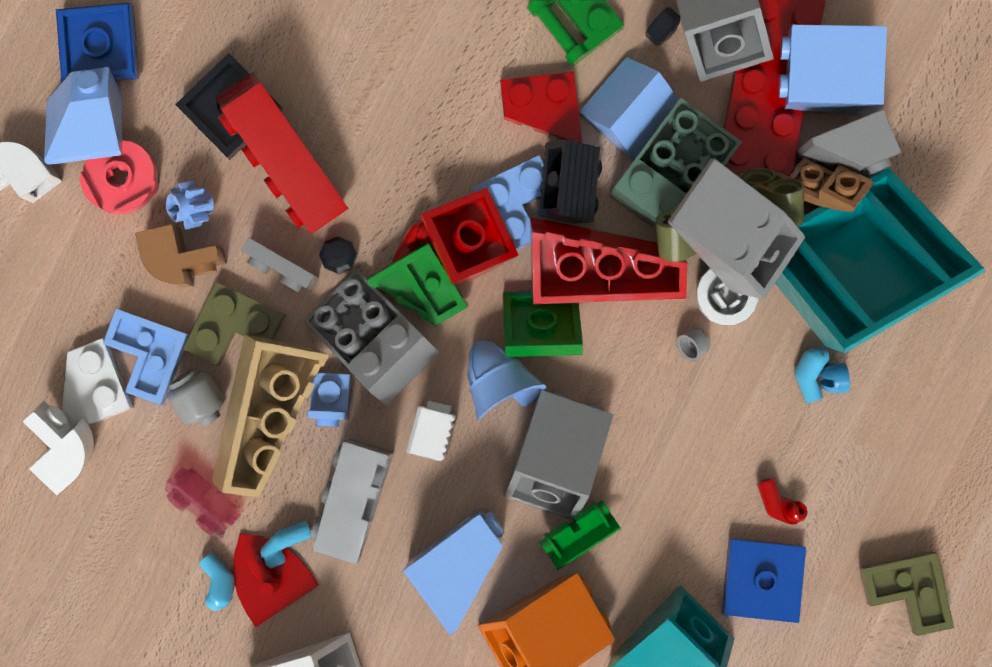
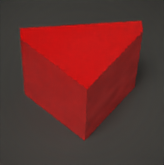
M488 188L420 215L452 285L474 280L519 256Z

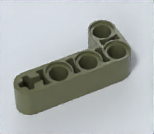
M753 168L736 175L784 211L796 226L804 222V190L801 181L766 168ZM679 205L661 213L655 219L658 254L662 260L669 262L683 261L697 254L668 223V220Z

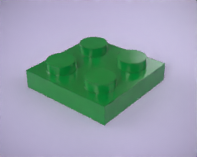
M532 291L503 292L505 357L583 354L579 303L533 304Z

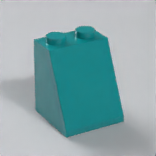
M680 585L612 655L607 667H727L735 638Z

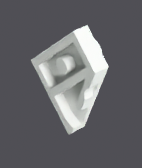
M105 338L67 352L62 412L71 427L81 418L90 426L134 408L129 394L125 393L126 386L111 348L103 344Z

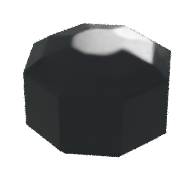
M666 7L647 28L645 36L656 46L663 44L676 32L680 24V15L672 8Z
M339 236L324 241L319 253L324 268L338 275L352 270L358 257L353 243Z

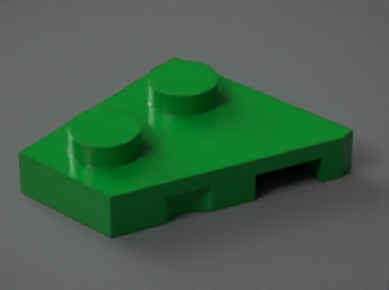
M430 241L370 275L366 280L371 287L375 289L377 287L394 297L397 303L407 309L415 310L420 314V317L435 326L468 307V303L458 286L451 284L443 264Z

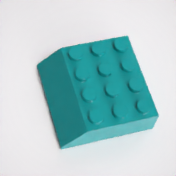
M889 167L869 178L874 181L873 186L853 212L819 207L804 216V222L797 227L805 235V239L775 282L822 343L829 348L843 353L848 352L978 277L985 270L977 259Z

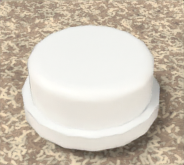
M711 269L700 278L696 288V302L701 313L710 321L719 325H735L745 321L754 312L759 298L732 292Z

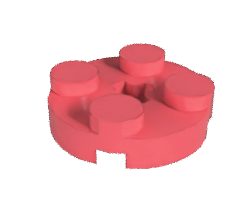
M122 140V155L86 160L83 172L80 171V185L86 198L93 205L115 215H125L140 210L159 189L157 181L158 170L152 156L144 148L131 141ZM116 168L123 172L128 171V176L125 178L126 182L123 185L118 183L112 184L110 181L115 176L113 170Z

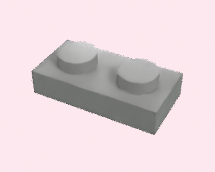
M249 237L241 249L242 252L250 256L247 261L248 264L267 274L270 268L283 275L279 282L298 293L302 287L312 291L319 280L313 274Z

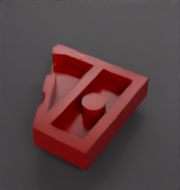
M574 72L500 80L504 120L532 127L534 131L545 135L551 134L562 139L582 143Z

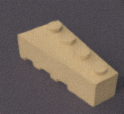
M244 335L212 477V482L222 493L260 497L281 454L280 449L288 433L292 432L297 422L296 416L305 398H309L315 385L313 384L320 367H324L329 354L315 347Z

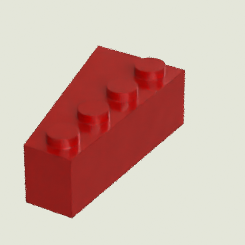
M254 72L216 97L223 114L218 116L219 120L231 136L237 132L246 143L241 148L242 152L254 168L261 164L269 176L263 179L276 198L281 195L285 197L290 204L286 212L298 229L305 225L308 231L313 234L349 209Z
M530 217L533 304L686 299V259L677 262L662 260L658 254L657 242Z

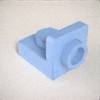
M317 373L313 382L315 385L311 391L310 410H307V418H316V426L339 427V420L349 419L351 375Z

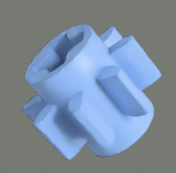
M195 180L178 183L176 188H171L172 194H169L166 198V209L172 221L177 223L183 222L186 230L200 227L202 222L209 221L208 215H211L213 212L214 202L208 189L204 187L196 188Z

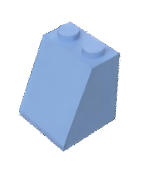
M792 25L788 36H782L780 46V60H787L786 75L780 74L778 90L779 98H785V109L866 117L875 113L884 104L887 26Z
M481 508L409 560L403 570L449 635L457 631L503 547V539L501 537L504 534L503 526L491 511L485 515Z

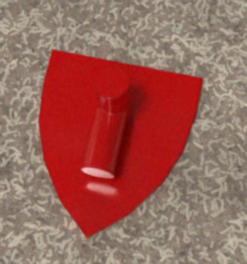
M240 533L234 553L233 575L235 587L246 614L256 628L319 586V584L300 558L287 548L282 549V553L286 558L285 562L276 567L268 568L265 565L264 557L261 558L260 553L261 548L269 539L263 536Z

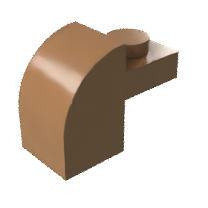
M172 224L135 233L139 255L146 270L156 279L170 285L194 287L190 272L194 271L195 276L208 275L217 272L216 266L226 264L224 250L216 245L186 252L181 229Z

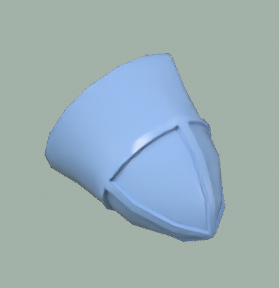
M477 340L474 342L469 352L467 378L470 385L469 392L472 394L477 420L481 419L497 404L511 396L522 406H529L538 399L541 390L546 391L547 386L538 380L524 366L522 361L516 357H505L504 348L492 341Z

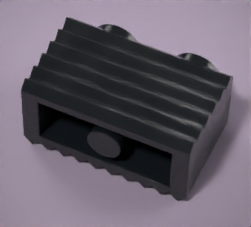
M566 139L547 142L544 146L546 151L544 152L545 159L543 160L544 166L542 168L544 173L541 176L543 181L541 182L542 189L540 190L542 195L539 198L541 201L539 204V217L571 224L594 223V215L599 206L596 192L598 177L602 171V163L600 161L601 148Z

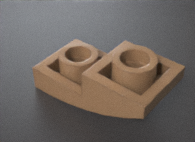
M805 157L789 176L802 182L804 201L821 207L853 212L874 182L840 164L833 172Z

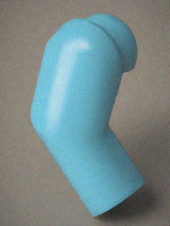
M822 347L810 348L804 352L795 368V378L806 404L824 397L817 377L823 367L829 363L830 357L827 350Z
M305 520L278 530L264 544L260 554L261 558L264 557L265 565L268 568L276 567L285 562L286 558L282 553V549L310 538L311 531Z
M212 551L199 562V566L211 578L209 593L205 597V603L209 609L218 611L228 606L232 600L235 578L233 573Z

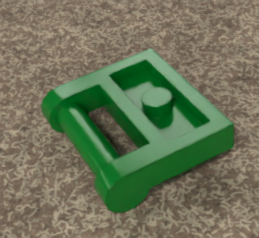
M532 0L526 7L533 17H539L566 52L565 58L571 66L579 63L624 28L623 22L606 0ZM556 2L586 41L578 45L550 9V6Z

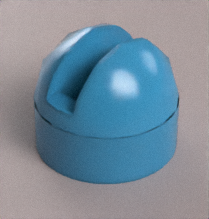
M835 363L825 366L820 373V377L823 378L820 381L822 388L836 394L849 392L850 376L847 365L845 363Z

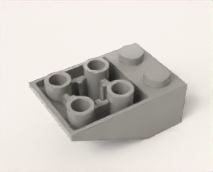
M715 159L709 160L668 220V223L732 292L763 300L805 239V235L784 211Z
M356 269L303 321L359 382L387 406L440 352L377 288L371 287L366 281L367 278Z

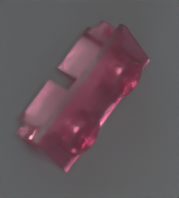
M183 466L174 476L178 481L176 484L171 479L166 481L165 491L169 493L166 496L167 499L177 509L184 511L187 508L197 517L195 520L196 524L204 532L211 536L216 533L219 537L223 538L227 530L224 524L228 523L232 526L241 516L236 511L238 507L218 490L209 500L204 498L203 496L212 485L193 468L188 470Z

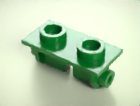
M603 500L598 503L592 501L590 506L573 516L575 521L570 524L566 521L549 533L545 532L543 534L545 538L540 540L539 543L557 570L621 529Z

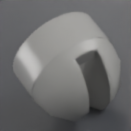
M693 328L677 338V347L686 359L697 361L708 352L710 338L709 336L705 337L702 329Z

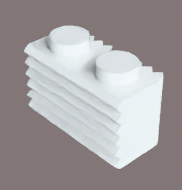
M428 401L427 407L418 406L406 450L407 453L438 461L446 458V451L449 449L448 443L451 441L449 436L453 434L451 428L455 427L453 421L457 419L454 414L450 413L452 406L434 401Z

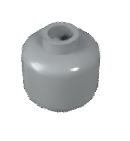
M191 369L169 384L171 390L167 395L168 402L184 424L192 425L199 422L201 427H204L221 415L218 409L224 403L225 397L208 372L202 371L197 373L195 369Z

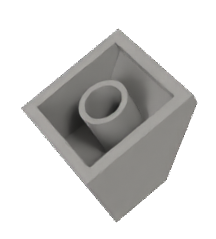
M881 110L811 138L797 150L796 159L802 161L805 157L833 172L840 164L869 178L892 166L890 159L900 154L901 150L884 110Z

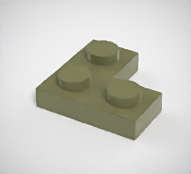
M215 282L183 349L220 366L235 333L242 336L247 334L274 340L285 314Z
M931 551L859 567L867 604L872 607L905 599L914 635L920 636L954 628L936 552Z

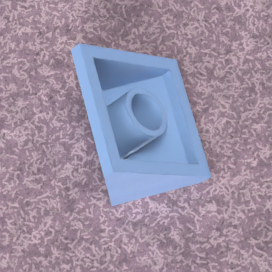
M626 57L579 111V115L634 161L679 99L659 71Z

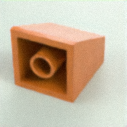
M578 573L557 578L477 625L500 667H578L615 641L610 631L611 624L603 612L598 610L591 598L592 591L590 586L583 578L579 577Z

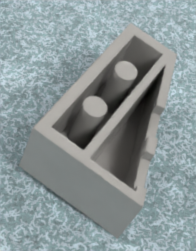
M353 439L343 441V444L339 445L333 462V466L336 467L332 482H327L321 503L325 504L322 518H316L310 534V539L315 540L312 551L353 564H357L360 561L394 452Z

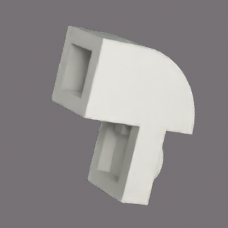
M0 142V191L10 184L20 198L34 203L63 181L51 165H46L44 157L37 152L18 143Z
M43 401L22 421L49 447L29 469L49 489L58 495L77 478L90 460L94 448V439L89 425L83 418L71 427L61 410L55 406H49Z

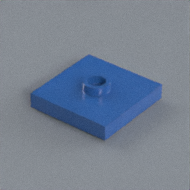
M130 2L56 9L61 83L71 72L109 67L115 81L139 79L134 8Z
M729 538L722 614L799 623L806 547Z

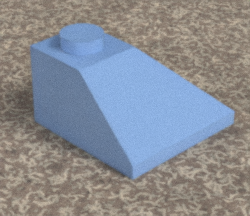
M109 67L71 72L47 100L44 151L46 165L122 155V93Z

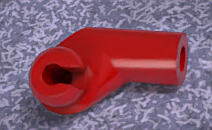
M422 220L413 222L402 237L392 262L418 248L421 242L426 243L430 241L432 243Z
M775 478L765 479L756 483L765 510L771 518L792 525L806 519L808 514L806 505L803 502L793 501L781 496Z

